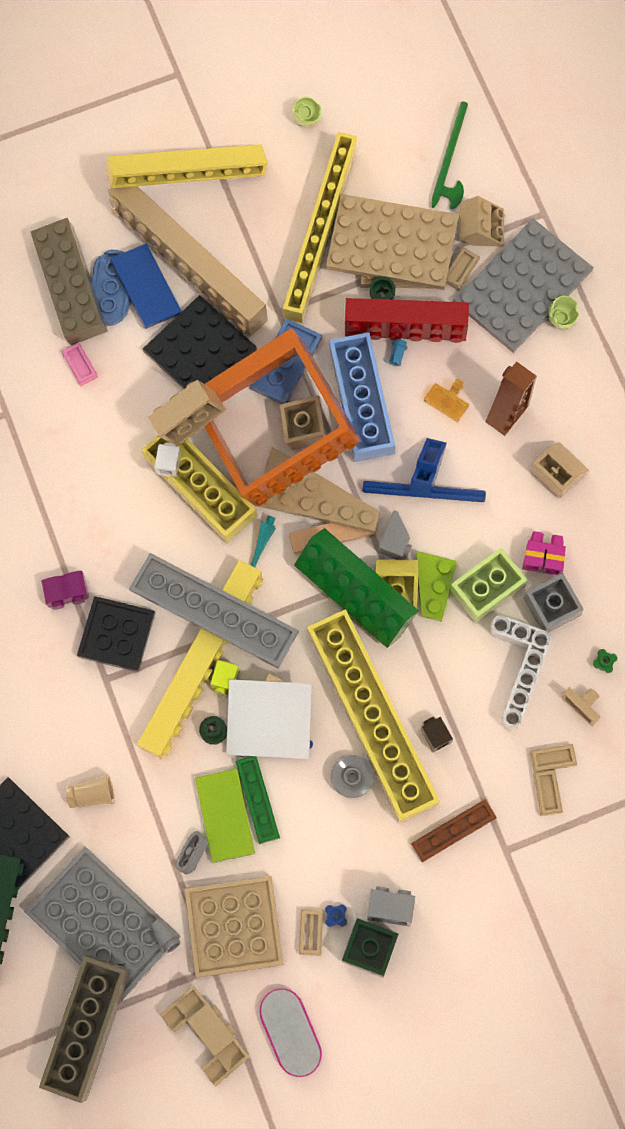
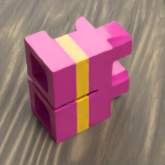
M533 531L526 546L522 570L540 573L543 566L542 573L557 576L562 574L566 546H563V536L552 535L551 544L543 543L544 533Z

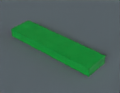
M257 756L237 760L236 765L259 845L280 839Z

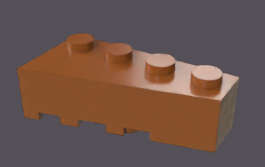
M517 361L512 367L509 365L503 372L501 385L485 421L504 436L528 408L537 375Z

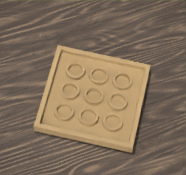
M272 876L185 889L195 978L284 965Z

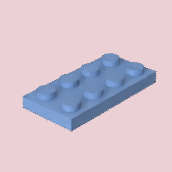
M286 318L276 338L292 328L302 338L313 356L322 340V335ZM297 354L249 385V389L280 404L288 403L306 367Z

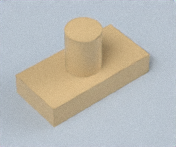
M569 687L561 696L592 727L601 718L590 707L600 697L594 689L590 688L580 697Z

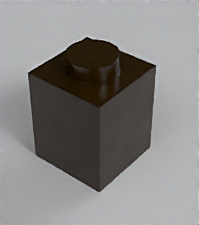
M433 716L423 722L424 725L421 727V732L433 753L452 743L453 738L441 716L436 719Z

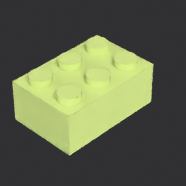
M499 548L453 582L450 592L473 621L477 623L526 586L527 579L505 551Z

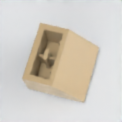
M480 196L461 202L459 239L472 246H504V209Z
M559 442L545 450L532 463L530 471L556 496L561 498L589 472V469Z

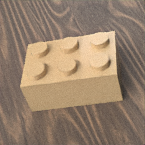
M196 380L189 383L186 389L179 394L173 395L166 404L156 408L148 418L159 437L178 447L226 411V408L215 390Z

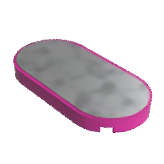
M276 989L269 992L263 998L259 1012L278 1063L291 1076H308L319 1066L322 1050L300 997L291 990Z

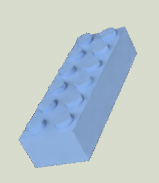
M370 333L329 340V350L342 408L361 439L352 449L354 462L395 454V442Z

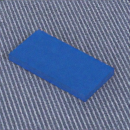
M147 243L110 258V262L145 329L178 316L182 312Z

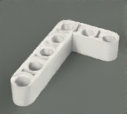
M499 615L491 622L490 633L492 636L527 649L502 717V726L507 731L512 732L516 731L522 723L548 651L551 637L548 632ZM502 623L506 629L498 631L494 625ZM521 630L525 633L526 637L518 638L514 632ZM543 638L546 644L539 646L535 643V639ZM528 658H537L539 664L531 665L528 662ZM527 676L531 679L532 683L525 685L521 682V678ZM521 696L525 703L518 705L514 702L513 698ZM510 715L515 716L518 723L514 725L509 724L506 717Z

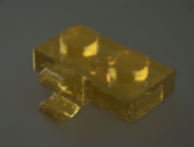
M459 379L455 380L449 391L435 383L424 398V402L457 423L469 408L467 402L457 397L464 384Z

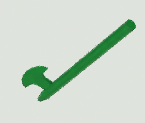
M462 101L459 106L433 192L432 208H435L441 196L450 200L449 209L456 208L463 198L464 188L459 180L454 188L446 187L444 183L468 107V103Z

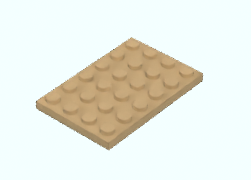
M341 194L326 269L372 278L387 277L395 282L445 290L459 214Z

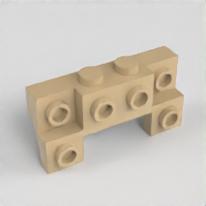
M193 985L162 1012L160 1016L173 1033L188 1022L214 1055V1058L201 1069L216 1087L248 1060L250 1056L234 1035L237 1032L229 1022L224 1024L220 1017L223 1014L215 1004L211 1007Z

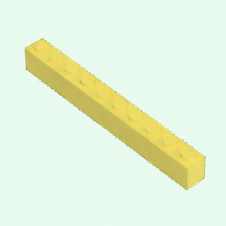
M342 132L337 134L283 305V318L300 323L304 321L338 211L341 194L344 192L357 150V136Z
M239 560L223 591L251 605L254 598L252 596L255 589L259 590L264 580L261 570ZM200 629L137 745L140 749L161 760L164 755L168 756L173 746L171 742L174 736L178 737L183 728L181 724L184 718L188 719L192 713L193 707L191 705L195 699L198 700L203 692L201 687L205 680H210L214 671L212 667L215 662L221 660L224 653L222 649L225 643L229 644L228 642Z

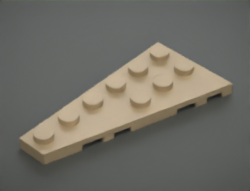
M272 447L264 474L290 459V457ZM310 472L299 483L291 484L283 493L275 494L269 498L266 504L258 506L371 533L376 532L381 515L377 509L315 472Z

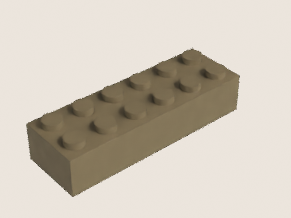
M68 217L30 231L64 338L70 345L108 332L74 226Z
M85 955L83 957L39 1088L79 1103L87 1100L131 969L92 955Z

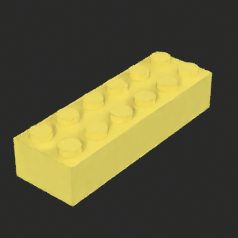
M159 435L141 450L144 459L153 468L155 467L158 444L170 443L159 437ZM187 439L178 446L181 457L177 477L161 476L228 543L257 517V510L249 501L242 497L241 493Z

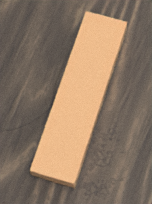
M332 523L289 533L294 554L302 553L310 538L324 528L342 543L375 535V533Z

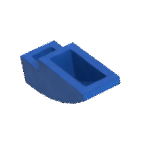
M430 438L426 439L411 479L409 493L430 497L447 442Z

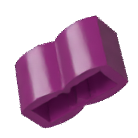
M83 571L70 572L41 580L46 605L54 610L64 608L65 604L73 603L74 605L82 604L89 598Z

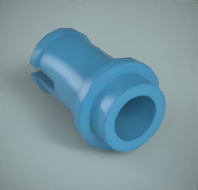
M395 339V342H392L393 349L388 361L389 364L401 366L404 351L408 348L406 341Z

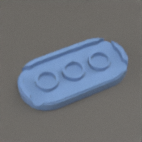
M120 250L104 252L101 257L99 256L96 259L93 268L92 284L106 326H113L122 322L129 312L130 299L110 262V258L124 253Z

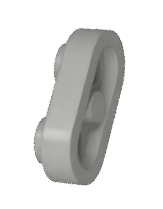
M195 831L188 837L176 861V869L187 875L196 869L208 845L206 835Z

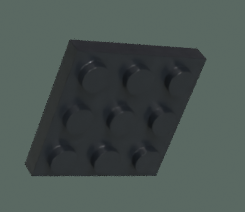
M94 596L77 657L139 673L156 612Z

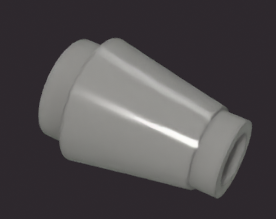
M158 919L151 924L150 927L161 950L170 953L180 945L179 935L162 919Z

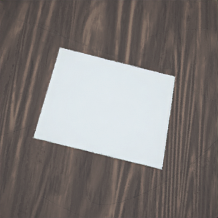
M229 680L226 755L309 759L312 684Z

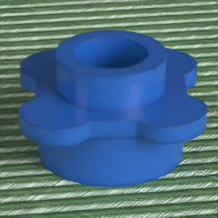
M343 904L339 906H326L327 920L325 923L328 927L333 925L343 927L347 924V919L345 918L346 906Z

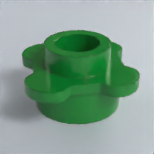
M605 649L598 650V657L593 661V666L606 673H611L613 671V664L618 659L617 655L607 653Z

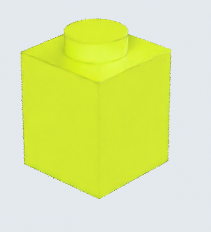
M220 660L217 661L211 680V687L215 689V693L221 695L229 693V680H237L239 673L238 665Z

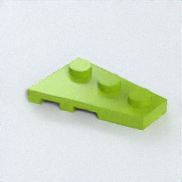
M416 551L421 617L442 622L457 561Z

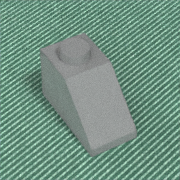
M396 510L392 513L379 545L378 553L395 560H403L404 556L408 557L412 545L409 544V534Z

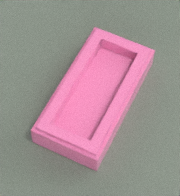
M79 342L61 351L80 387L98 378L95 369Z

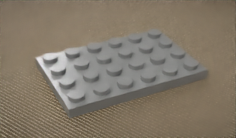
M532 218L453 299V302H469V317L514 353L549 317L548 311L553 301L562 295L569 296L593 271L594 267Z
M87 847L81 850L25 910V913L80 966L85 955H92L131 969L120 1003L166 954L164 950H161L150 927L153 922L162 918ZM165 922L177 935H179L167 922Z

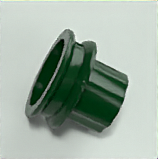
M387 277L375 278L370 284L369 294L371 299L393 300L395 296L394 282ZM382 291L385 294V297H381L379 292Z
M210 716L201 722L199 733L206 743L216 745L226 738L227 726L221 718ZM214 724H217L216 728L218 731H212L211 733H209L208 726H213Z

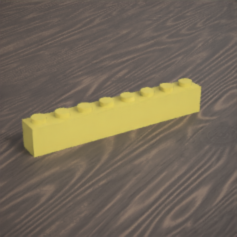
M262 144L108 156L106 173L111 188L264 176L268 162Z

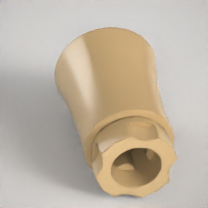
M109 774L67 787L66 798L69 807L81 808L99 804H114V789Z

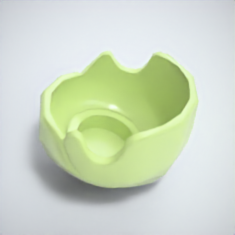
M300 97L293 104V118L304 127L312 126L322 116L321 105L311 97Z
M562 295L556 298L548 311L551 323L559 329H568L574 326L580 315L577 310V301L570 296Z

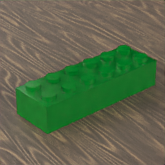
M326 528L310 538L294 564L297 569L343 610L346 609L352 618L386 648L390 647L402 636L419 612L417 608Z

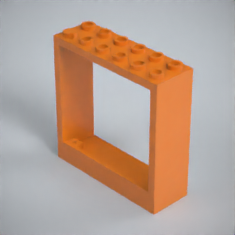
M292 328L205 383V385L215 390L223 403L298 354L340 426L250 484L247 483L214 420L204 426L242 497L254 506L266 504L269 498L275 494L283 493L288 486L299 483L304 479V476L310 472L318 471L322 467L321 465L337 459L339 454L345 450L353 449L361 441L307 345Z

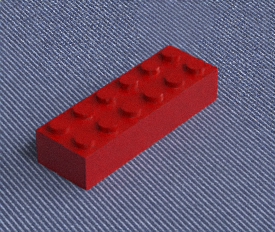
M346 298L345 337L369 332L372 340L389 338L393 341L395 339L421 341L424 339L432 342L450 340L453 343H460L466 341L469 302Z

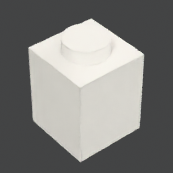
M158 444L154 467L156 475L177 477L181 452L180 448L175 444Z

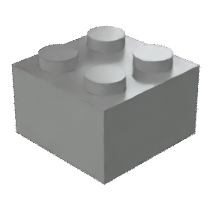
M563 573L527 591L524 596V600L539 627L546 632H550L580 617L584 611Z
M376 886V890L371 889L367 920L411 927L416 896L411 895V891L398 890V893L389 892V888Z

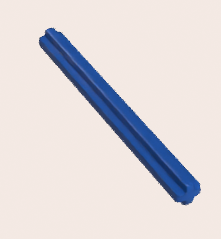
M376 481L363 482L362 491L364 493L428 498L409 493L410 484ZM434 486L429 498L485 502L486 491Z

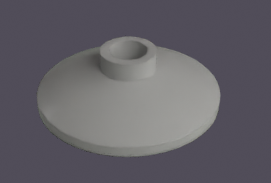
M357 755L344 756L332 768V785L344 797H361L373 785L374 772L372 766L363 757ZM351 774L356 776V780L353 782L348 779V776Z

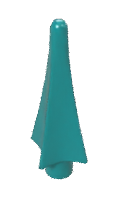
M268 515L266 522L261 521L258 541L251 563L253 567L256 566L265 546L276 530L275 525H273L275 517Z

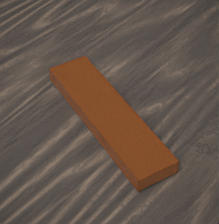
M486 799L412 842L411 845L423 863L492 822L497 817Z

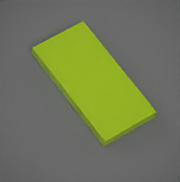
M238 769L196 777L195 780L212 863L255 854Z

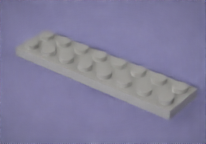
M149 553L129 588L131 592L279 669L299 633V630L152 553Z

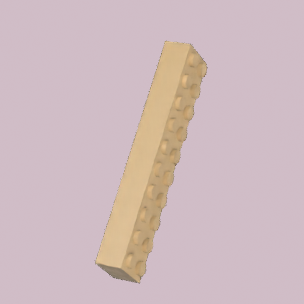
M138 186L108 189L112 212L117 217L121 216L131 230L135 229L145 243L149 242L159 256L163 255L172 268L176 267L186 281L190 280L200 294L204 293L214 307L218 306L228 320L232 319L236 323V327L243 334L246 332L251 337L268 321L266 304Z

